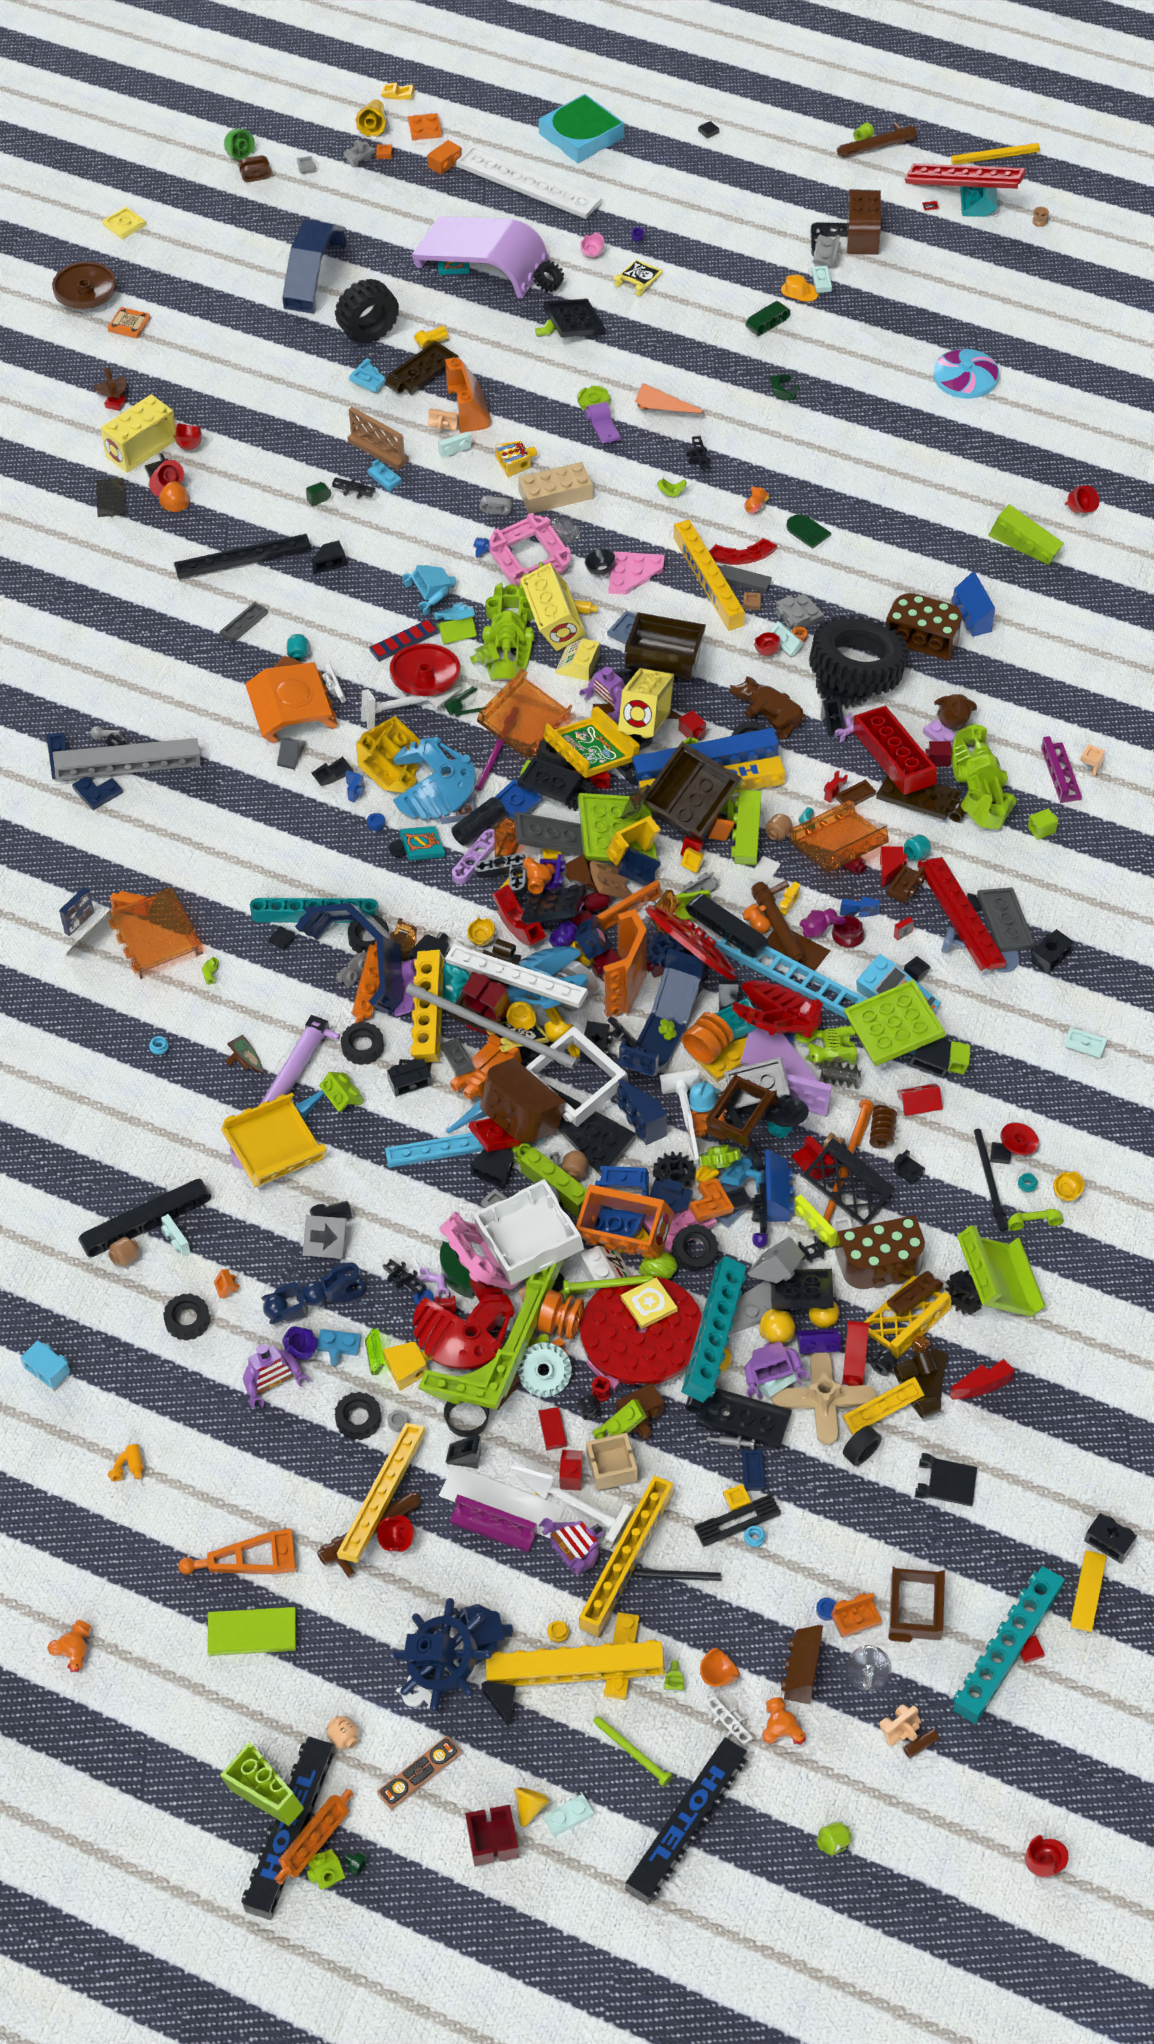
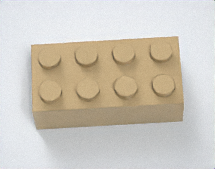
M583 462L518 477L519 493L528 514L593 499V484Z

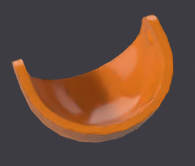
M173 481L162 489L159 503L167 511L178 512L188 507L190 499L184 486Z
M718 1648L711 1649L701 1661L700 1675L702 1680L709 1686H729L740 1677L739 1670L732 1660Z

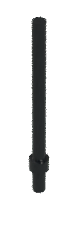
M975 1129L974 1135L993 1204V1216L997 1220L999 1231H1006L1007 1226L1004 1218L1006 1214L1004 1207L1000 1203L982 1130Z

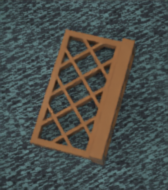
M354 407L349 409L351 434L347 437L348 442L393 468L401 469L409 461V456L404 453L403 435Z

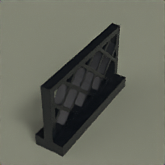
M834 1138L802 1174L803 1178L862 1226L868 1223L895 1190V1187ZM826 1153L834 1158V1165H823V1157ZM835 1168L836 1178L825 1179L824 1169ZM838 1168L848 1169L850 1177L839 1178ZM821 1169L822 1179H814L809 1173L812 1170ZM854 1180L864 1182L865 1190H855ZM840 1181H850L851 1191H841ZM826 1182H836L838 1192H829L826 1189ZM866 1193L867 1203L856 1204L855 1194ZM869 1193H877L882 1199L879 1203H870ZM852 1194L853 1204L845 1205L842 1202L841 1195ZM868 1207V1216L865 1219L857 1214V1208Z

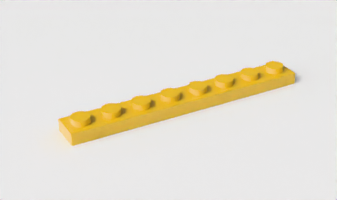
M405 1423L337 1552L339 1559L359 1562L426 1433L424 1426Z

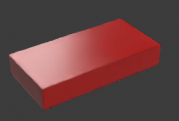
M559 1407L538 1410L546 1451L567 1447Z

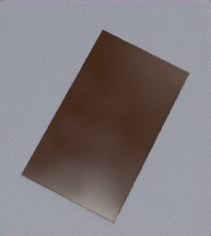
M773 930L767 938L768 947L789 957ZM792 931L806 955V960L802 965L815 971L831 950Z

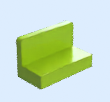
M472 616L460 620L436 623L443 644L477 635Z

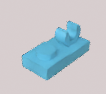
M378 459L372 462L373 467L368 469V474L388 491L402 484V478L387 468L385 464L379 462Z

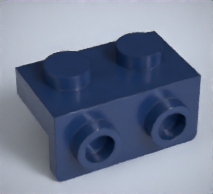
M628 848L619 864L618 874L643 886H647L654 881L655 871L659 868L661 862L637 850Z

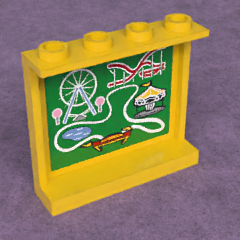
M598 706L592 708L590 718L555 730L548 723L545 725L544 739L585 778L633 762L632 756L639 755L640 745L632 737L618 731L619 725Z

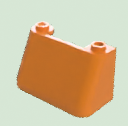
M445 359L448 394H452V392L457 394L460 433L487 429L491 425V417L480 383L461 359Z

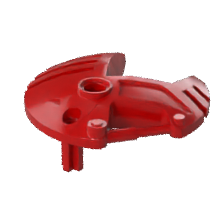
M753 980L742 984L743 991L760 1010L734 1002L732 1010L739 1017L755 1027L769 1032L770 1036L790 1032L801 1033L804 1037L811 1038L813 1032L819 1028L822 1021L821 1009L823 1003L819 999L811 1000L789 987L785 988L777 983L770 984L768 981Z
M470 1279V1284L479 1303L472 1310L466 1321L424 1297L417 1305L413 1317V1328L417 1325L414 1330V1336L416 1341L419 1338V1348L421 1350L424 1348L425 1355L428 1358L432 1356L433 1361L437 1364L453 1369L475 1368L478 1370L492 1361L498 1349L502 1350V1343L509 1320L515 1316L512 1302L506 1294H503V1290L499 1287L487 1285L480 1280L475 1282ZM505 1317L497 1339L493 1338L490 1333L499 1321Z

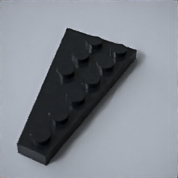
M548 1085L574 1110L582 1105L581 1102ZM597 1111L578 1127L572 1122L566 1121L562 1116L558 1129L577 1151L585 1154L589 1161L588 1163L600 1176L602 1175L600 1167L614 1166L636 1138L635 1132Z

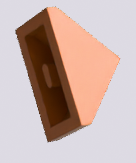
M718 816L708 830V838L726 841L734 826V821Z

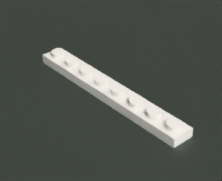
M456 944L452 946L445 958L448 964L476 972L480 975L485 974L489 978L577 1008L581 1007L588 995L586 988Z

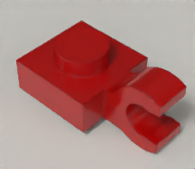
M840 771L834 773L833 780L827 782L824 787V800L829 803L832 802L836 794L840 792V788L847 783L848 775L839 778Z

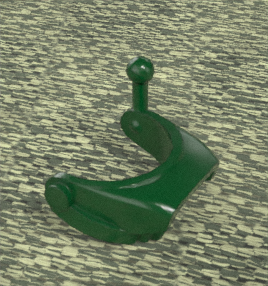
M774 375L770 377L772 392L777 398L782 400H794L796 398V393L800 389L799 385H795L793 393L785 390L780 385L782 382L790 381V375Z

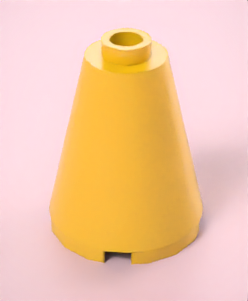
M374 99L357 113L356 126L362 134L370 137V135L378 136L383 132L386 120L384 106L381 101Z

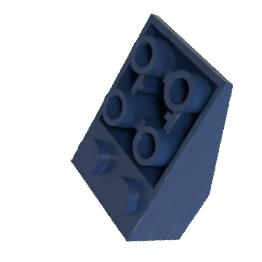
M618 1080V1107L626 1113L628 1123L630 1125L633 1124L638 1139H642L645 1145H648L666 1137L667 1113L659 1101L626 1081Z

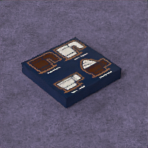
M83 887L59 910L64 933L68 936L76 931L94 913L90 891L86 887Z

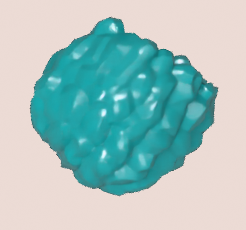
M445 963L443 967V998L455 1004L471 974L466 969Z

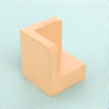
M1088 744L1081 756L1080 761L1093 766L1092 775L1094 776L1097 775L1103 765L1105 750Z

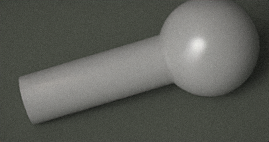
M95 726L91 729L90 736L98 740L108 737L110 733H117L122 736L123 732L121 730H103V728Z

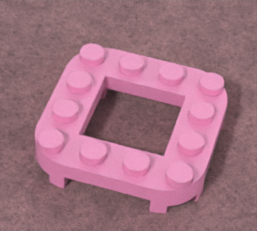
M534 513L527 514V518L502 530H499V528L495 529L490 537L489 552L508 581L518 586V588L523 575L539 569V564L528 569L522 568L508 547L535 535L550 556V559L543 561L544 565L551 563L559 574H562L569 568L570 548L564 546L551 527V521L548 517L544 518L534 515Z
M454 1212L439 1228L440 1232L448 1238L450 1247L458 1253L460 1262L470 1271L469 1276L475 1282L480 1280L487 1285H494L512 1291L523 1281L521 1280L513 1285L509 1283L476 1229V1225L464 1221L458 1212ZM473 1242L481 1245L486 1257L477 1255L470 1243Z

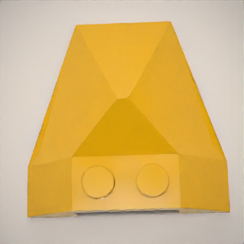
M394 716L361 735L356 743L358 766L383 790L404 793L415 785L417 780L415 771L418 770V765L416 763L395 765L394 756L405 746H407L408 751L410 744L414 741L417 742L418 746L420 739Z

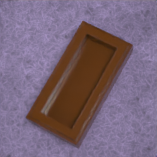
M865 779L836 794V800L847 810L875 796L876 790Z

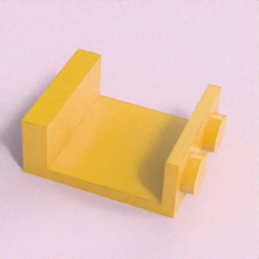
M648 816L616 832L606 850L608 858L616 866L619 865L629 847L628 844L636 840L644 851L651 849L661 829L652 817Z

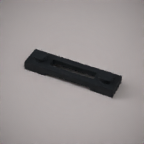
M769 1494L722 1516L713 1517L694 1525V1530L702 1546L705 1547L751 1526L781 1515V1510L776 1501H774L775 1499L772 1497V1494ZM752 1511H755L757 1514L756 1517L722 1531L718 1527Z

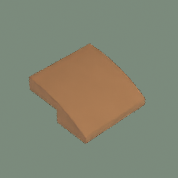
M595 861L590 862L591 875L599 893L622 899L632 895L625 885L628 878L618 874L619 867Z

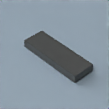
M722 565L720 570L727 583L767 593L772 581L770 576L727 565Z
M256 602L252 603L219 631L220 636L234 643L268 614V609Z
M458 1038L441 1043V1050L456 1077L475 1070L472 1061Z

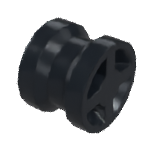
M880 1350L878 1357L871 1361L873 1370L882 1376H887L890 1368L897 1364L896 1358L886 1350Z
M587 1395L578 1400L577 1405L582 1410V1419L592 1420L601 1415L602 1410L597 1405V1396Z

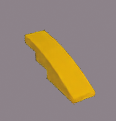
M1085 1550L1070 1623L1072 1628L1092 1632L1107 1555Z

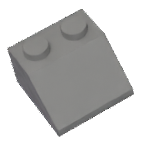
M789 1236L762 1253L747 1274L750 1277L778 1283L783 1279L787 1281L795 1274L793 1271L802 1264L800 1261L805 1254Z

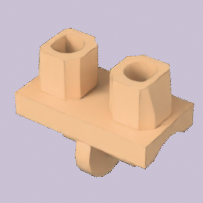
M429 409L428 426L437 427L438 430H457L458 413L446 412L440 409Z
M902 1704L895 1711L896 1720L892 1721L889 1718H884L880 1721L881 1731L886 1737L887 1744L891 1747L899 1740L903 1741L908 1738L914 1741L917 1739L915 1731L920 1728L921 1720L918 1717L919 1711L914 1705L908 1708Z

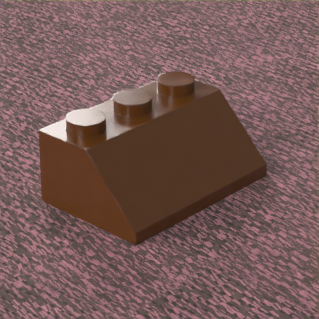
M823 1625L797 1629L795 1638L790 1637L788 1650H791L792 1654L791 1658H786L785 1670L788 1671L787 1678L783 1677L781 1691H785L784 1700L810 1704Z

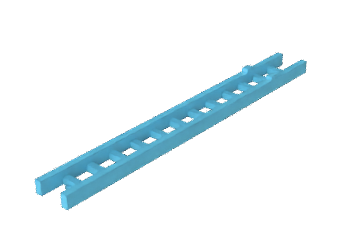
M713 938L717 942L715 945L723 954L738 961L739 964L750 967L781 985L801 993L804 997L807 996L811 1000L819 999L823 1003V1007L847 1019L843 1010L845 1008L839 1005L844 997L855 1004L866 1000L865 997L768 946L757 957L750 958L743 954V951L737 948L735 950L726 945L728 941L724 938L721 941ZM763 954L774 960L769 967L758 962ZM779 963L790 968L785 976L774 970ZM795 971L806 977L801 984L790 979ZM811 980L822 985L817 993L807 988ZM827 989L839 994L834 1002L823 997ZM916 1049L910 1051L909 1053L914 1054Z

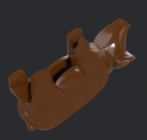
M747 676L745 682L738 685H730L731 694L750 703L749 708L744 714L751 719L761 713L771 721L770 724L776 730L780 729L777 732V737L781 740L787 739L791 732L798 728L806 719L801 706L791 700L788 694L781 693L771 686L758 684L751 677Z

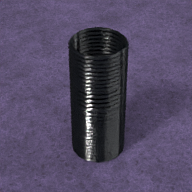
M489 798L452 826L451 832L453 837L459 844L467 846L506 815L505 807L497 798Z

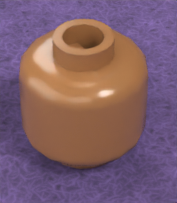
M785 814L773 815L765 826L768 837L777 841L784 840L793 828L791 819Z
M571 1151L564 1156L561 1169L577 1181L586 1176L589 1161L584 1153Z
M123 1237L110 1245L108 1256L114 1265L125 1267L137 1260L140 1248L134 1239L131 1240L128 1237Z

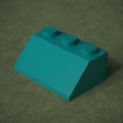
M960 186L963 216L986 217L998 209L997 188Z

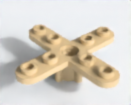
M827 1352L813 1353L810 1358L812 1379L810 1387L784 1388L772 1396V1403L787 1409L814 1408L817 1438L820 1443L831 1445L836 1442L838 1437L836 1407H859L875 1398L876 1392L872 1387L866 1385L841 1386L839 1383H834L830 1355Z

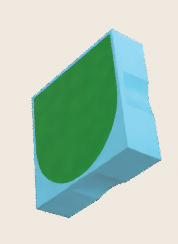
M583 94L539 118V134L553 145L559 147L576 163H580L593 156L599 150L623 139L624 122L588 95Z

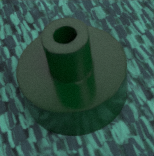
M361 1851L355 1856L348 1853L344 1860L350 1864L348 1872L356 1877L359 1876L364 1870L369 1857Z

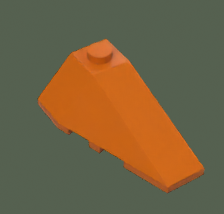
M642 383L635 400L638 403L637 407L644 410L650 408L703 413L704 411Z

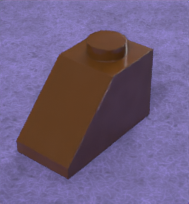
M584 854L565 864L566 877L570 882L585 885V889L591 891H598L591 875V860H588Z

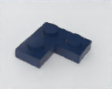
M84 777L72 784L73 790L92 810L97 809L123 793L122 788L113 778L99 786H96L89 777Z

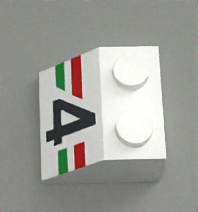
M597 1246L580 1253V1266L588 1281L632 1276L617 1249L616 1251H611L603 1246ZM596 1288V1289H593V1290H594V1292L596 1293V1292L599 1291L601 1288Z

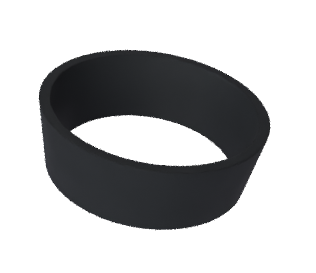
M446 1402L444 1418L449 1429L454 1434L461 1437H471L485 1429L490 1413L489 1408L480 1406L485 1412L486 1419L479 1427L472 1430H460L453 1427L448 1421L450 1411L458 1404Z

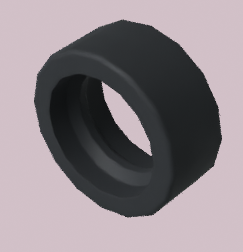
M869 1425L862 1427L846 1443L842 1452L843 1456L854 1466L862 1464L880 1445L881 1435Z

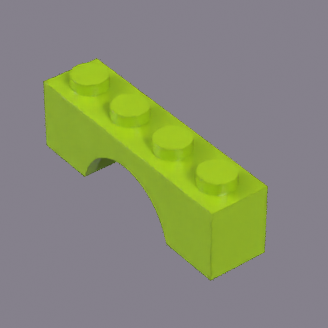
M533 1147L520 1159L521 1173L534 1183L545 1179L548 1185H552L557 1189L563 1206L579 1218L587 1189Z

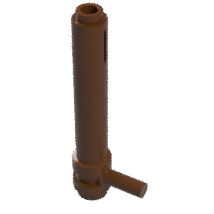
M895 122L893 124L895 131L840 145L837 148V154L839 157H847L896 143L910 142L917 138L916 128L910 125L902 128L898 122Z
M787 880L770 889L764 882L754 884L751 888V894L758 906H766L763 912L771 922V926L788 956L803 964L806 960V955L776 905V899L773 896L789 887Z
M408 1493L389 1505L380 1522L388 1517L405 1516L419 1507L421 1500L417 1493ZM378 1526L376 1527L372 1536L377 1534ZM345 1533L340 1537L336 1536L333 1538L331 1543L322 1545L320 1550L317 1551V1555L324 1566L337 1562L347 1577L351 1578L355 1575L354 1570L346 1560L339 1559L337 1555L347 1535Z

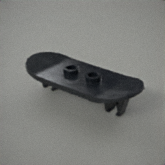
M783 1095L778 1099L779 1103L777 1105H769L761 1118L782 1127H792L801 1124L807 1119L809 1109L802 1100L793 1096L786 1097V1095ZM758 1104L738 1110L752 1115Z

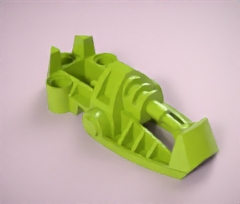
M503 582L495 586L493 597H489L485 601L486 616L492 622L491 626L483 628L484 645L493 642L497 652L498 647H502L504 652L503 659L487 663L486 668L491 681L510 679L519 682L530 660L534 630L532 627H526L528 621L534 619V615L522 583L520 582L519 588L513 584L503 588ZM503 608L518 609V614L509 610L503 611ZM511 648H517L516 661L508 659V652H510Z
M972 724L956 732L952 743L951 758L955 779L957 782L967 783L969 789L961 803V807L981 828L999 830L1016 804V798L1010 793H1003L1002 787L1006 785L1008 776L1005 770H1001L998 758L992 754L986 744L987 729L982 725ZM966 744L975 745L972 754H970Z

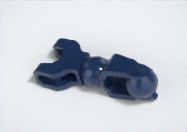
M348 1262L336 1266L327 1275L320 1277L321 1282L310 1281L305 1284L303 1289L296 1282H291L276 1289L274 1293L264 1295L261 1298L264 1301L263 1312L270 1319L269 1323L274 1325L283 1320L288 1322L303 1318L307 1315V1310H309L308 1305L312 1307L320 1306L325 1302L326 1298L328 1303L333 1301L347 1302L361 1297L365 1293V1284L360 1278L358 1265ZM354 1270L352 1275L345 1276L347 1271ZM354 1285L360 1286L357 1290L350 1289ZM297 1296L299 1303L288 1308L286 1299Z

